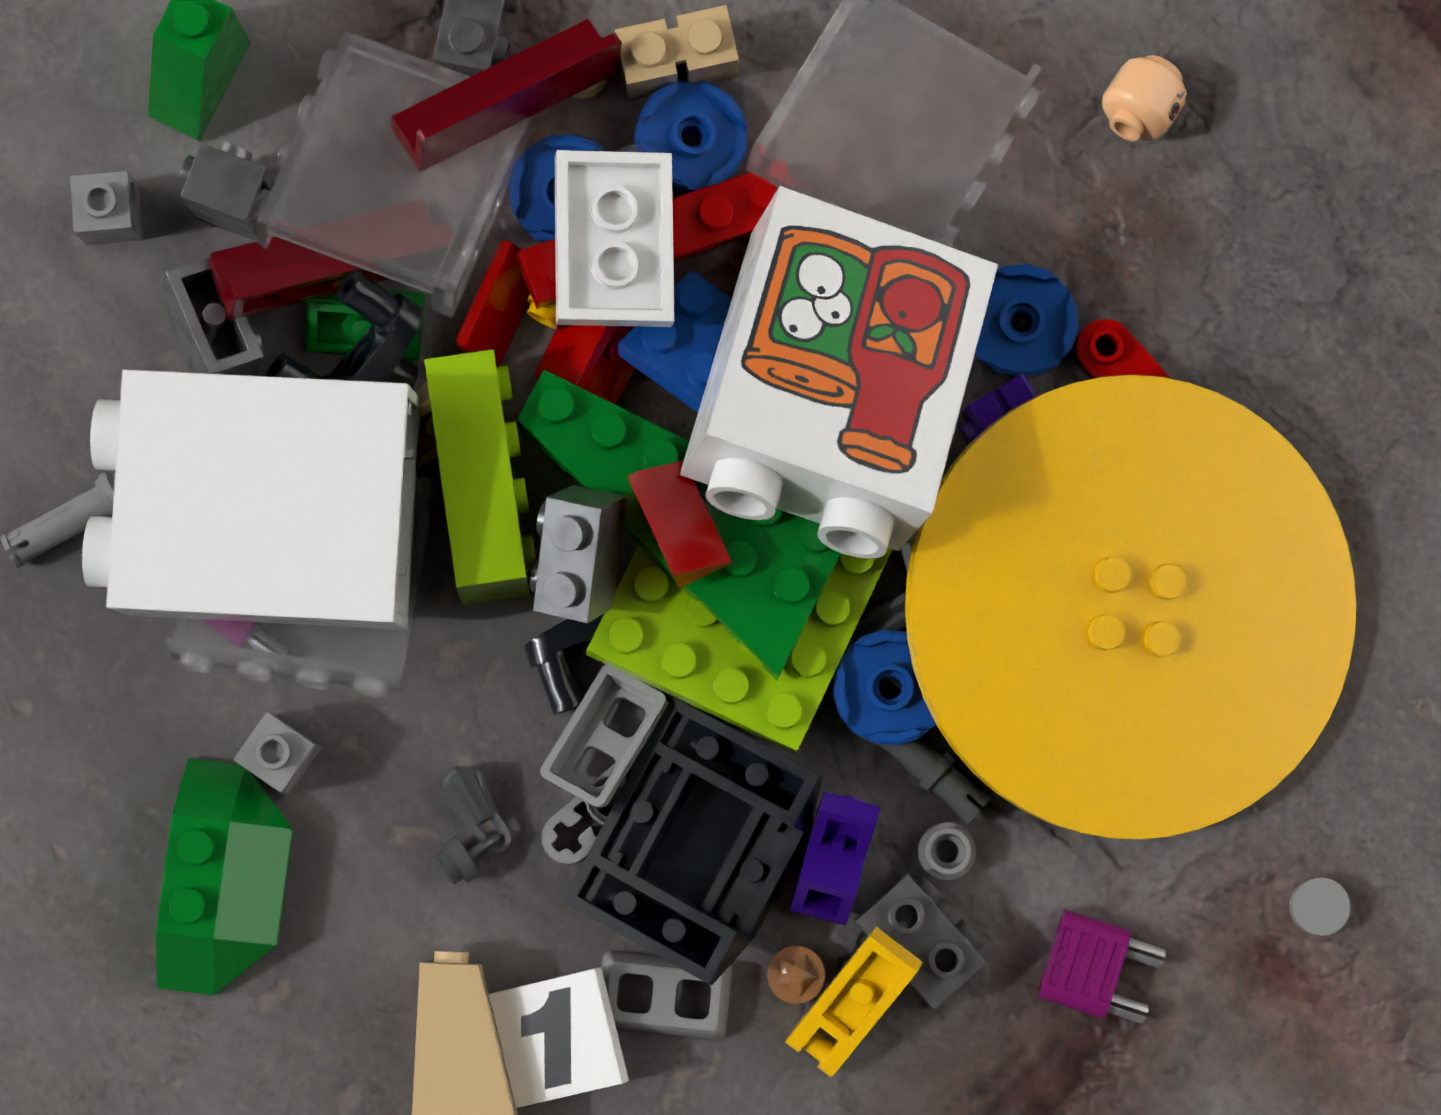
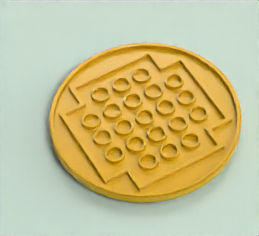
M1122 375L1075 382L1042 393L1013 408L990 424L965 448L941 480L933 513L917 531L906 579L905 617L907 641L913 670L923 699L937 727L953 751L981 781L996 794L1022 811L1047 823L1075 832L1106 838L1150 839L1196 831L1225 820L1251 806L1274 789L1296 768L1323 731L1342 692L1355 638L1356 592L1349 547L1339 517L1321 482L1309 464L1287 439L1258 415L1215 391L1189 382L1164 377Z

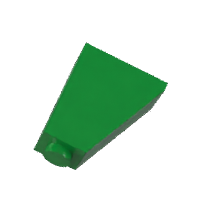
M170 0L153 34L148 116L199 142L251 43L231 7L216 0Z

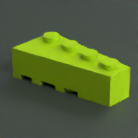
M494 349L424 359L456 588L462 606L530 596L527 571L532 570L536 561L533 534L522 536L518 514L529 512L525 479H513L510 457L521 456L516 421L505 423L502 401L513 400L508 365L497 367Z

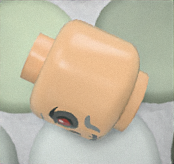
M1149 55L1129 59L1120 68L1102 98V107L1106 117L1110 120L1109 125L1118 136L1128 141H1137L1138 139L1149 141L1159 139L1169 130L1186 102L1187 92L1182 82L1183 77L1177 67L1160 56Z

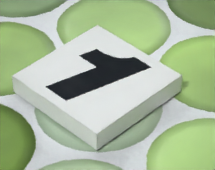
M601 967L488 994L515 1108L619 1085L629 1081Z

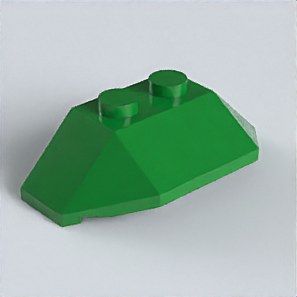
M188 759L171 816L156 923L157 988L216 995L278 945L294 829L257 781L254 774L240 764Z

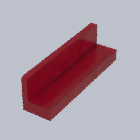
M586 19L391 116V129L419 172H422L615 75L622 42L616 33L601 38L590 20Z
M418 201L211 253L209 264L228 319L233 320L335 294L338 292L346 276L354 270H358L373 282L378 283L445 266L455 246V242L448 224L434 227L427 205L423 201Z

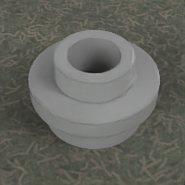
M945 822L930 827L922 835L918 845V858L921 866L929 875L940 880H954L962 877L970 870L976 857V847L972 836L965 828L955 823ZM943 840L953 842L957 848L955 859L949 863L940 861L936 856V847Z

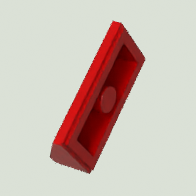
M506 240L503 243L500 242L456 338L459 350L463 354L494 349L497 367L502 363L529 303L527 299L530 295L516 257L521 249Z
M684 461L637 471L627 476L679 588L733 564L694 480L680 475Z

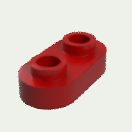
M1099 319L1091 322L1082 330L1076 340V361L1090 379L1122 375L1169 378L1164 369L1129 330L1115 320ZM1099 338H1109L1115 344L1114 355L1108 357L1100 355L1096 350V340Z

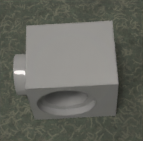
M128 171L70 176L74 233L86 245L143 240L139 185Z
M266 712L233 760L280 793L290 794L322 746L277 715Z

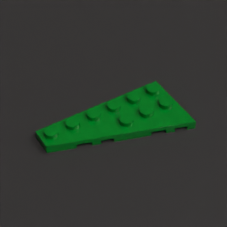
M543 369L517 419V426L566 474L569 473L583 487L627 496L623 527L632 535V539L674 579L627 476L637 471L684 461L689 441ZM694 480L733 564L682 588L709 610L725 626L724 629L739 644L742 643L763 664L762 667L777 681L841 553L829 548L819 540L817 533L820 524L779 509H776L773 517L765 520L744 519L727 514L714 507L707 500L706 491L708 485Z

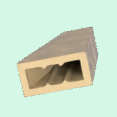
M434 951V961L420 962L412 1115H518L488 995L489 990L483 965L480 963H469V952Z

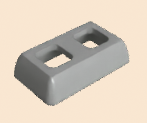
M608 665L603 666L540 769L541 776L597 808L606 807L666 709L667 701L665 695ZM622 699L632 702L643 708L646 712L645 718L636 733L631 737H624L606 726V719L615 704ZM592 748L602 751L616 761V765L607 781L600 787H595L576 775L578 765L586 752Z
M612 950L604 953L601 968L617 1030L721 1040L726 1036L733 972L731 965L713 985H710L711 998L708 1016L704 1019L679 1017L675 1013L677 984L683 979L702 980L658 955ZM623 974H640L652 978V1004L648 1012H625L618 1008L619 979Z

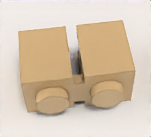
M726 5L676 16V28L667 29L664 18L615 29V33L622 42L619 61L628 100L650 96L668 83L678 82L677 64L686 63L687 81L693 83L698 81L709 83L738 76L739 58Z

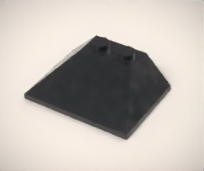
M672 696L563 902L707 984L713 985L755 938L808 839L823 777Z

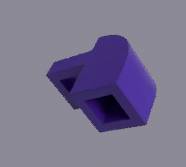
M823 792L812 824L790 911L846 926L857 895L865 857L877 825L880 806L865 803L854 796H840Z

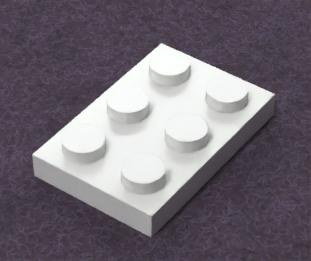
M556 150L554 157L556 325L672 327L674 323L672 153Z

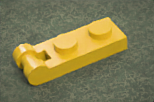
M875 927L809 1011L797 1023L785 1040V1043L798 1053L804 1049L819 1061L817 1067L829 1077H832L916 975L923 962L878 927ZM819 1027L834 1037L836 1041L832 1043L817 1031Z

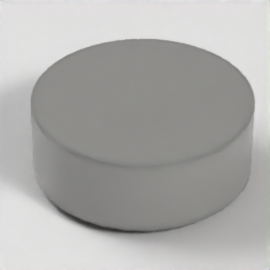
M1316 877L1301 882L1294 889L1289 902V910L1294 923L1301 930L1312 935L1325 936L1337 932L1345 925L1350 915L1351 906L1347 892L1339 883L1329 878Z

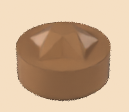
M791 945L782 948L771 958L767 968V980L771 990L779 999L791 1004H801L812 1000L819 994L825 981V968L820 957L814 951L804 946Z

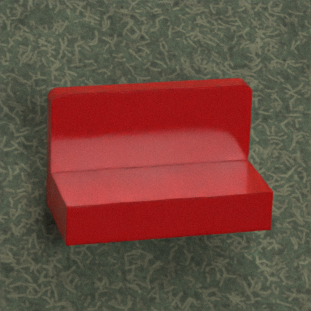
M558 325L534 375L539 378L544 369L616 405L635 369L634 366L618 355V344L635 326Z

